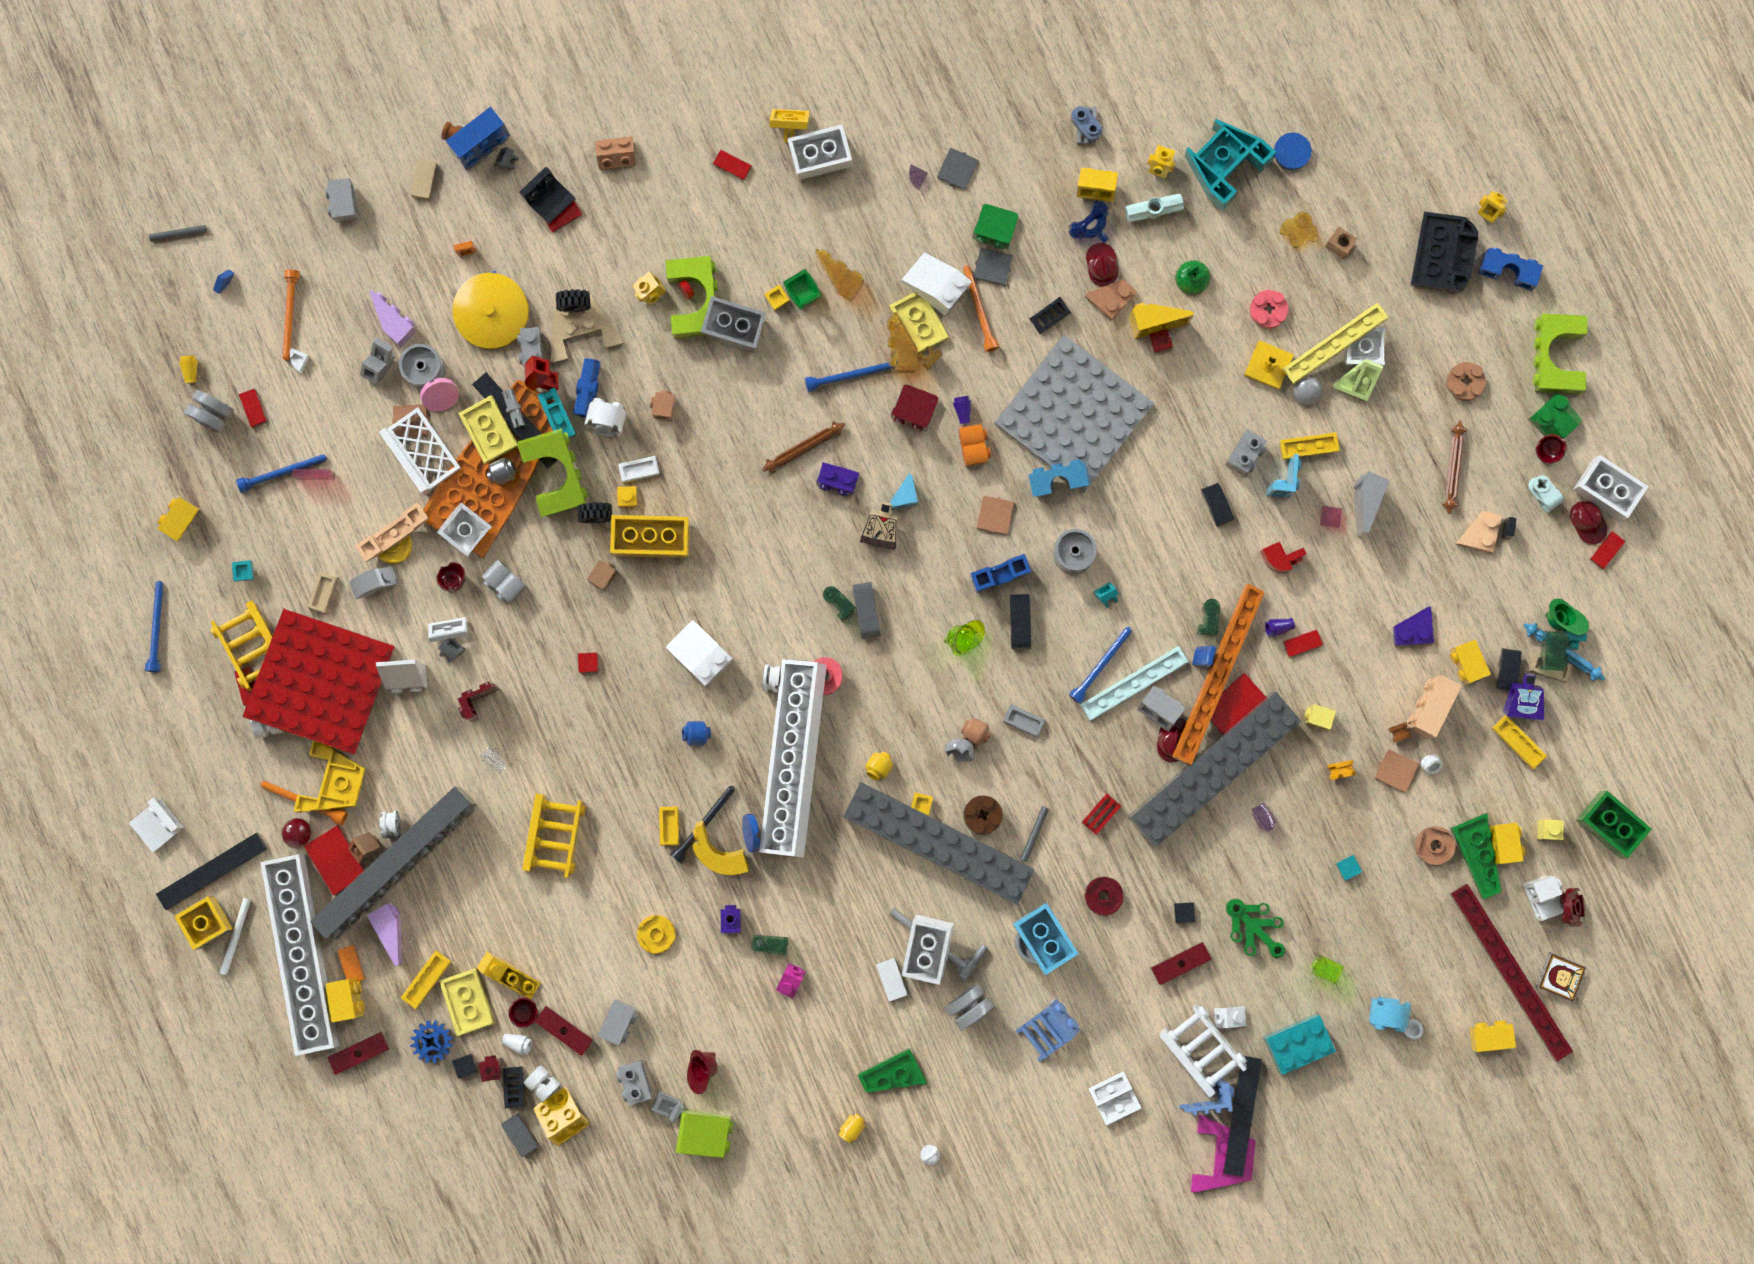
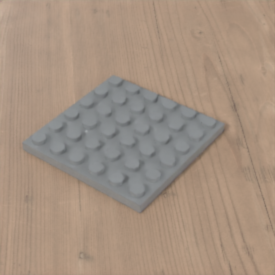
M1063 335L994 424L1050 467L1062 463L1063 466L1070 465L1069 461L1081 459V462L1086 461L1092 484L1154 402L1067 336ZM1090 485L1078 488L1085 493Z

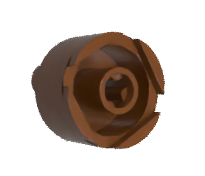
M981 795L974 797L966 804L963 811V820L966 827L976 834L986 835L992 833L1002 822V808L990 796ZM979 810L988 813L986 820L978 818Z

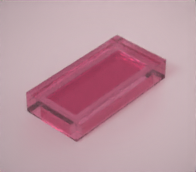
M294 469L292 477L297 480H335V473L327 469Z

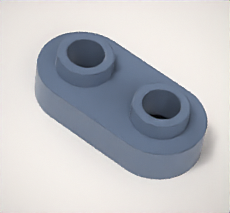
M1082 106L1075 108L1071 115L1072 123L1087 140H1098L1102 134L1100 123L1087 108ZM1082 113L1084 114V117L1079 118L1078 114ZM1094 127L1096 132H1091L1090 128Z

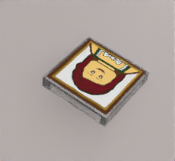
M1549 952L1535 988L1574 1003L1587 967Z

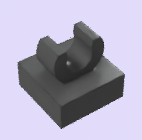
M508 147L501 148L494 166L500 169L507 168L513 170L515 167L510 164V160L518 161L519 158L516 155H512L514 150Z
M453 638L445 640L438 648L441 651L439 653L440 657L445 654L449 657L448 663L460 656L465 650Z

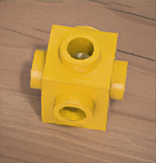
M1157 145L1155 154H1150L1147 162L1150 165L1148 173L1166 179L1168 172L1172 173L1176 163L1172 161L1175 150Z
M1491 191L1488 196L1485 194L1478 203L1481 206L1477 214L1493 223L1497 217L1501 218L1506 212L1507 208L1505 205L1508 200L1501 193Z
M650 271L632 285L636 291L634 293L636 298L640 302L644 301L649 305L658 301L659 297L667 292L659 278Z

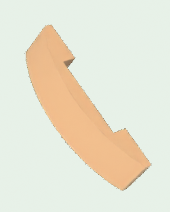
M418 502L375 535H370L355 546L365 562L372 560L398 544L429 519Z

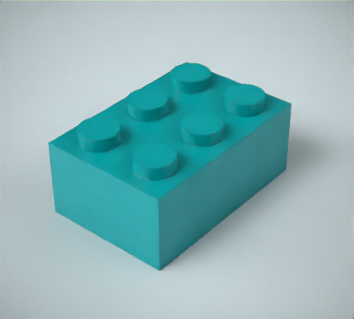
M1314 1014L1263 1037L1275 1067L1281 1075L1336 1052L1322 1018L1318 1014Z

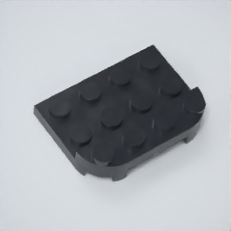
M1424 211L1410 286L1449 291L1448 293L1462 292L1467 287L1471 279L1478 241V230L1469 221V218Z

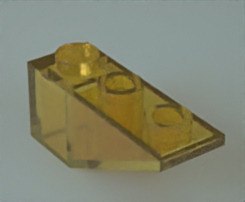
M816 249V257L835 292L852 302L864 285L862 274L856 270L852 272L846 268L847 265L841 260L836 261L832 259L831 254L826 250L822 249L820 251Z
M894 312L890 319L887 320V329L890 330L888 348H891L889 366H892V372L914 373L919 367L918 349L897 312Z

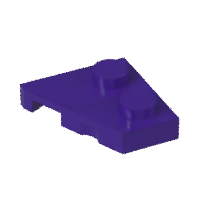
M1431 606L1393 626L1394 646L1434 643Z

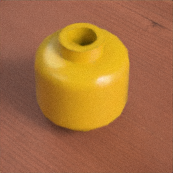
M886 752L873 753L865 764L867 776L875 781L886 779L893 769V762L890 760L891 756Z

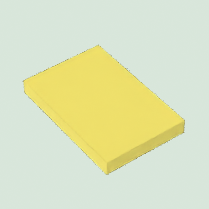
M914 292L889 305L915 356L926 351L925 348L927 346L932 348L949 339L932 305Z
M492 395L458 413L484 464H488L518 447V443Z
M477 968L439 981L457 1037L495 1024Z

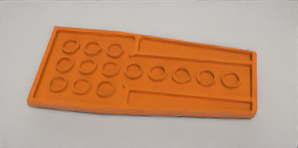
M521 380L515 381L510 389H514L517 402L521 405L520 410L541 434L553 431L537 396L541 392L530 390ZM550 399L547 401V404H552L555 401ZM510 428L517 443L518 441H521V439L516 435V433ZM471 439L456 459L461 469L438 485L423 510L429 517L425 523L436 530L440 529L460 503H463L491 525L492 528L472 550V552L484 558L513 513L540 460L535 459L523 463L517 447L490 463L484 464ZM501 458H506L515 465L517 470L515 479L502 486H498L495 482L491 483L487 476L489 464Z

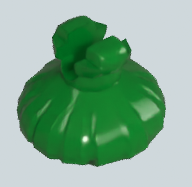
M1198 260L1184 262L1176 271V285L1183 293L1189 295L1202 293L1210 284V271L1204 263Z

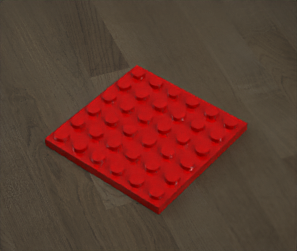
M283 608L242 717L355 755L382 683L376 662H389L395 646Z

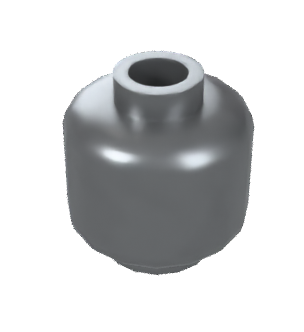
M501 458L489 464V472H487L490 482H495L498 486L513 481L515 474H517L513 462L506 458Z

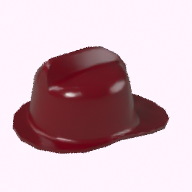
M1106 243L1093 244L1086 253L1088 273L1094 284L1104 287L1114 283L1118 277L1116 254L1114 249Z
M1580 501L1572 506L1570 520L1579 537L1587 544H1597L1603 541L1607 535V525L1601 510L1589 501Z
M1179 717L1169 732L1160 727L1157 751L1159 756L1165 761H1179L1172 756L1187 723L1183 718Z
M699 1050L691 1052L687 1070V1082L694 1093H704L709 1079L717 1073L716 1053L701 1052Z

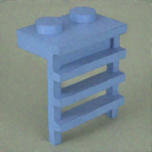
M1055 999L1043 1011L1016 1029V1032L1020 1033L1023 1031L1041 1056L1037 1058L1040 1062L1072 1040L1080 1031L1077 1021L1067 1013L1066 1007ZM1040 1019L1058 1044L1055 1045L1036 1020ZM1029 1025H1031L1034 1028V1030L1038 1033L1041 1039L1048 1046V1051L1045 1050V1048L1041 1045L1038 1039L1028 1028Z
M1219 1080L1216 1083L1217 1101L1180 1104V1109H1184V1112H1189L1192 1115H1197V1111L1209 1114L1211 1109L1216 1113H1221L1220 1108H1224L1229 1112L1233 1111L1231 1098H1234L1233 1086H1230L1225 1080Z

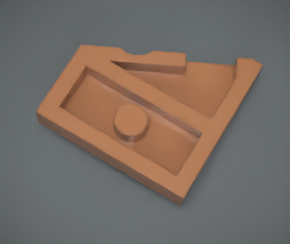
M1122 279L1086 293L1085 298L1112 321L1134 297L1137 291Z

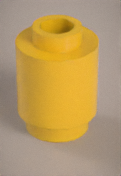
M857 1113L855 1115L850 1114L841 1126V1131L838 1135L851 1144L853 1140L856 1141L866 1127L865 1119Z

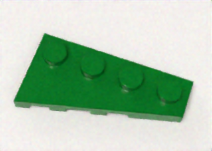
M1488 813L1450 828L1483 900L1501 892L1498 870L1494 859L1495 853L1491 842V830L1488 825Z

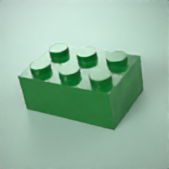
M1607 790L1600 791L1576 819L1579 824L1620 859L1628 858L1652 830L1651 827Z

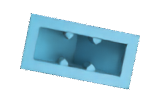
M908 474L890 501L892 504L891 510L918 504L911 474Z

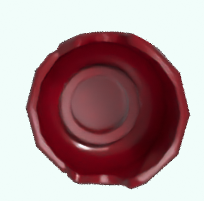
M1556 434L1542 437L1535 448L1537 458L1547 464L1560 461L1567 451L1565 440Z
M450 561L448 565L441 566L436 576L438 586L447 592L460 590L466 582L465 570L462 565Z
M293 818L287 821L281 832L283 842L288 847L296 849L307 844L312 834L310 825L301 818Z
M518 998L513 1001L508 1010L510 1022L519 1028H527L534 1024L538 1016L536 1003L528 998Z

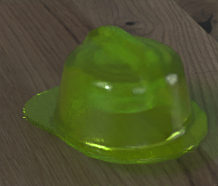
M972 620L964 625H954L943 639L944 643L951 648L954 655L962 656L982 642L985 636L984 623L980 620Z

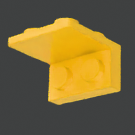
M563 1087L533 1108L548 1139L557 1147L590 1125L588 1119L578 1110L566 1087Z

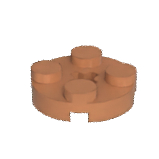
M1463 362L1454 366L1449 372L1446 385L1449 392L1455 398L1469 401L1483 392L1486 385V377L1481 366L1470 362ZM1465 377H1468L1471 381L1468 386H1465V383L1461 381Z
M1439 826L1423 829L1418 834L1415 842L1417 856L1430 865H1440L1449 861L1453 857L1456 848L1455 841L1450 835L1451 833ZM1437 840L1440 848L1433 851L1430 845Z

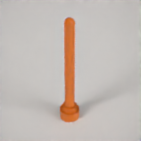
M965 265L963 271L965 276L972 281L969 290L985 337L983 346L985 352H992L1000 348L999 343L995 337H992L971 268Z
M291 269L284 270V278L287 282L282 358L285 361L290 359L295 283L300 278V271Z
M267 781L261 782L260 786L263 789L296 802L297 794ZM342 809L317 811L331 817V820L340 826L345 823L348 812Z

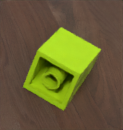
M685 1109L681 1115L675 1153L724 1158L725 1153L730 1151L731 1141L727 1140L728 1133L732 1134L734 1122L731 1121V1116Z

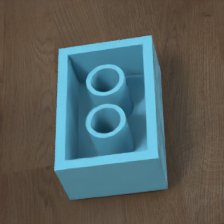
M1044 903L1012 924L1044 975L1079 954L1047 903Z

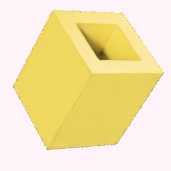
M1316 704L1310 705V708L1307 707L1304 714L1305 724L1326 731L1331 730L1336 711Z
M1538 820L1537 839L1563 840L1564 820Z

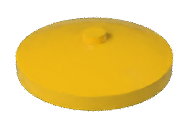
M482 273L468 279L459 288L454 298L452 313L456 328L467 341L480 348L499 349L516 341L517 335H520V329L526 328L529 319V304L521 287L509 277L498 273Z

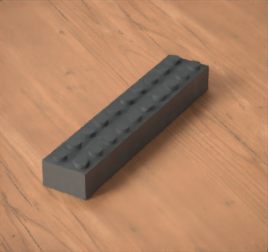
M1271 692L1232 728L1198 755L1192 765L1184 767L1127 818L1152 847H1157L1297 726L1301 720L1277 692Z
M860 782L843 816L1015 904H1018L1035 870Z
M454 786L318 913L310 923L325 939L341 937L347 931L345 928L349 924H355L361 918L360 914L363 911L367 912L375 905L374 901L378 897L382 898L390 891L388 887L393 883L395 885L404 878L402 875L404 872L414 869L418 865L417 860L422 856L425 858L429 855L434 844H440L447 837L445 834L449 830L454 831L461 824L460 820L463 817H469L475 811L474 807L477 804L461 787Z

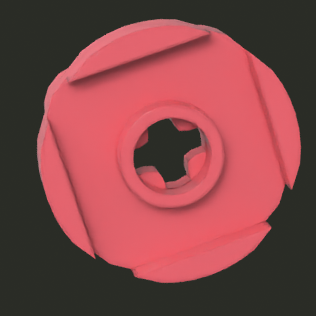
M1274 290L1260 292L1254 297L1250 305L1252 320L1259 324L1260 327L1266 329L1278 327L1288 314L1286 299L1281 292ZM1267 305L1274 308L1271 314H1268V311H1264Z

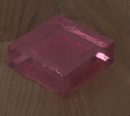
M1322 506L1320 525L1339 528L1342 508Z

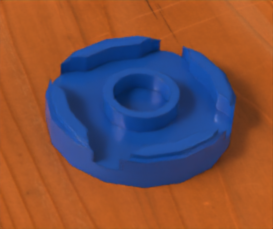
M1286 133L1278 139L1274 146L1276 162L1286 170L1293 171L1304 167L1311 157L1312 149L1310 142L1300 133Z
M745 814L742 818L744 842L749 852H755L760 848V838H757V833H759L758 823L753 814Z

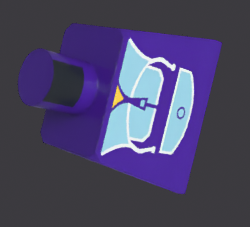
M1524 674L1523 684H1512L1503 709L1506 716L1544 720V689L1541 686L1535 685L1536 675Z

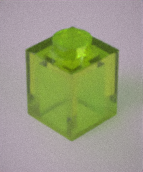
M1319 955L1311 964L1313 969L1311 973L1330 983L1336 984L1344 966Z

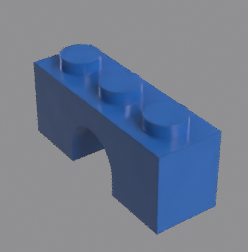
M1488 248L1483 255L1478 274L1496 280L1501 275L1503 268H1509L1516 275L1514 286L1532 291L1538 285L1543 265L1538 264V261L1533 259H1522L1518 254L1503 253L1499 248Z
M1025 554L1008 559L997 566L986 567L970 573V578L977 594L1030 575L1031 569Z

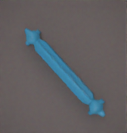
M1525 623L1523 625L1526 628L1528 637L1534 635L1540 643L1582 672L1590 674V680L1605 679L1602 675L1601 667L1593 668L1590 662L1545 631L1538 630L1537 623Z

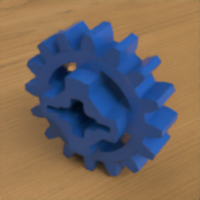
M429 1020L426 1021V1026L423 1023L419 1024L420 1030H413L416 1036L410 1037L411 1040H414V1044H411L410 1047L416 1048L413 1052L414 1055L420 1054L418 1060L426 1058V1063H429L431 1059L434 1063H437L438 1057L444 1060V1053L447 1055L451 1053L448 1047H453L454 1044L449 1043V1040L454 1037L448 1036L451 1029L445 1030V1023L439 1026L438 1020H435L432 1025ZM427 1029H435L431 1034L425 1032ZM442 1035L444 1037V1043H442L441 1040ZM434 1037L435 1044L430 1046V1041L428 1039ZM420 1040L422 1041V1044H423V1048H422V1049H421V1047H420ZM431 1050L439 1051V1053L435 1055L429 1054Z

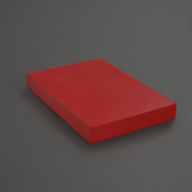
M1243 673L1222 692L1210 722L1223 735L1262 702L1266 696Z
M339 826L333 827L304 845L333 896L343 891L365 871L362 864H358L349 851L348 847L350 844Z

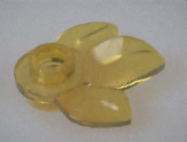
M1299 212L1294 218L1285 220L1280 228V234L1290 235V243L1296 249L1301 247L1306 239L1315 242L1318 230L1312 224V218L1308 213ZM1300 219L1305 220L1304 225L1299 223Z

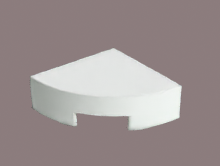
M291 348V363L302 374L310 356Z

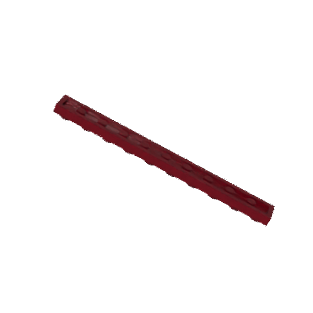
M1464 884L1451 892L1452 899L1554 1061L1558 1062L1572 1053V1048L1469 885Z

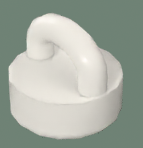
M1431 754L1422 759L1421 766L1427 774L1432 775L1442 769L1443 762L1437 755Z
M932 1144L924 1146L920 1152L922 1161L928 1165L937 1163L940 1158L938 1148Z

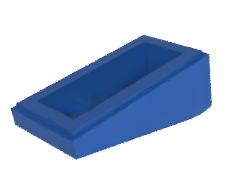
M1215 646L1197 647L1192 665L1204 669L1211 666L1216 651Z

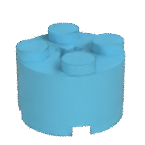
M1372 997L1369 1022L1376 1029L1386 1030L1387 1027H1392L1394 1031L1406 1032V1028L1409 1027L1411 1003L1405 1001L1403 1005L1399 1004L1398 999L1377 997L1375 999Z

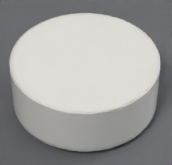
M1409 1020V1027L1406 1028V1032H1403V1034L1412 1040L1419 1039L1423 1034V1026L1417 1020Z

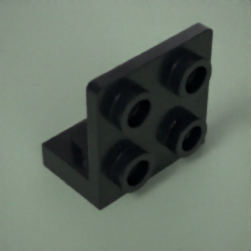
M547 167L540 171L519 192L524 201L548 224H551L576 200Z

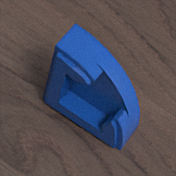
M229 269L218 275L213 291L218 294L221 293L232 280L234 272Z

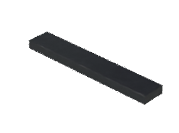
M487 372L472 384L484 399L491 395L494 397L508 426L521 440L541 435V432L522 411L521 414L526 425L514 429L510 414L506 411L507 406L501 393L503 390ZM553 457L539 458L547 469L558 461V459Z
M255 833L156 893L165 911L169 910L267 850V847L259 833Z
M1244 1056L1247 1060L1245 1063L1247 1065L1246 1070L1242 1071L1239 1067L1223 1173L1239 1177L1244 1175L1262 1059Z

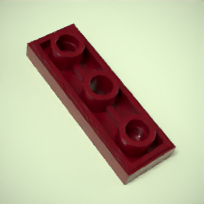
M1200 942L1150 968L1158 984L1162 985L1212 959L1204 943ZM1179 960H1183L1184 965L1182 967L1178 966Z
M545 1006L535 1020V1023L581 1056H583L594 1040L548 1006ZM563 1027L567 1028V1034L562 1033L561 1029Z
M379 1032L327 1058L334 1074L337 1075L390 1048L383 1032ZM357 1050L362 1052L361 1056L357 1055Z

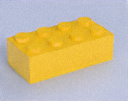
M611 515L610 554L612 556L689 558V517Z

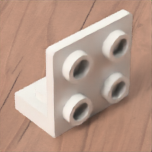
M153 797L147 802L150 806L134 818L130 825L149 849L155 852L184 827L161 798Z

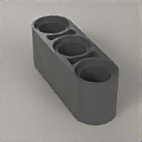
M865 582L852 585L862 639L881 636L872 583Z

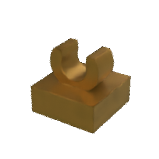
M930 346L925 348L929 352L928 356H924L922 353L919 354V358L925 361L923 366L927 370L943 355L938 349L933 353V349Z

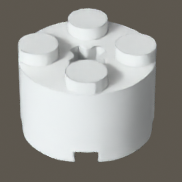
M594 398L593 402L589 404L584 427L587 430L591 427L593 428V433L602 436L614 437L615 434H618V437L621 436L627 414L623 409L624 405L617 402L610 404L606 403L603 399Z

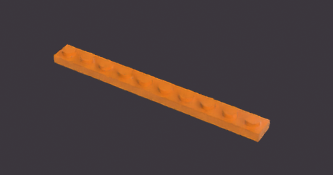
M1249 583L1244 586L1172 756L1187 765H1192L1264 595V591Z

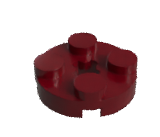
M1105 876L1095 878L1086 887L1084 893L1086 905L1096 914H1113L1123 903V889L1113 878ZM1100 891H1107L1109 893L1107 895V897L1109 898L1107 901L1104 899L1101 901L1099 899Z
M1568 888L1565 893L1560 895V901L1564 909L1562 921L1570 927L1582 926L1583 922H1580V918L1585 917L1584 897L1578 894L1577 891H1581L1579 888Z

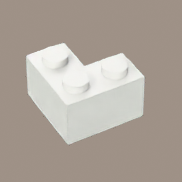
M1542 876L1523 884L1538 921L1546 920L1564 912L1563 904H1561L1560 897H1558L1562 895V884L1555 876Z

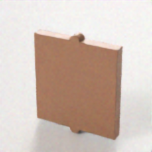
M423 404L393 406L392 423L395 424L417 407L429 422L427 409ZM418 414L411 419L410 425L420 426L421 417ZM399 427L394 430L396 436L404 437L406 427ZM410 428L408 437L418 436L419 429ZM423 430L422 436L428 435V431Z
M983 496L977 528L990 531V533L997 532L1007 535L1014 502L1003 500L1000 497Z
M1388 749L1383 760L1379 762L1380 767L1375 778L1406 792L1411 780H1414V774L1419 763Z

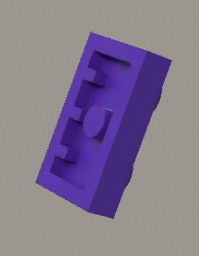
M823 462L816 484L821 490L830 491V489L838 491L837 494L848 497L849 494H854L859 472Z

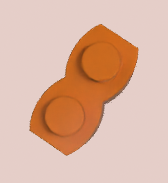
M982 424L959 428V439L965 467L988 463V458H991L990 448L985 445V440L988 439L986 428L983 429Z

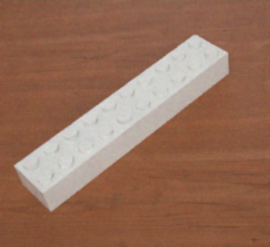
M782 660L759 850L761 853L804 858L827 665L818 662Z
M298 854L260 862L295 1056L338 1047L335 1022L332 1023L325 985L328 982L319 932L310 923L315 917V910L305 855Z

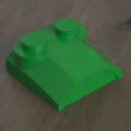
M1558 392L1529 418L1544 436L1556 434L1563 439L1583 421L1569 405L1568 399Z

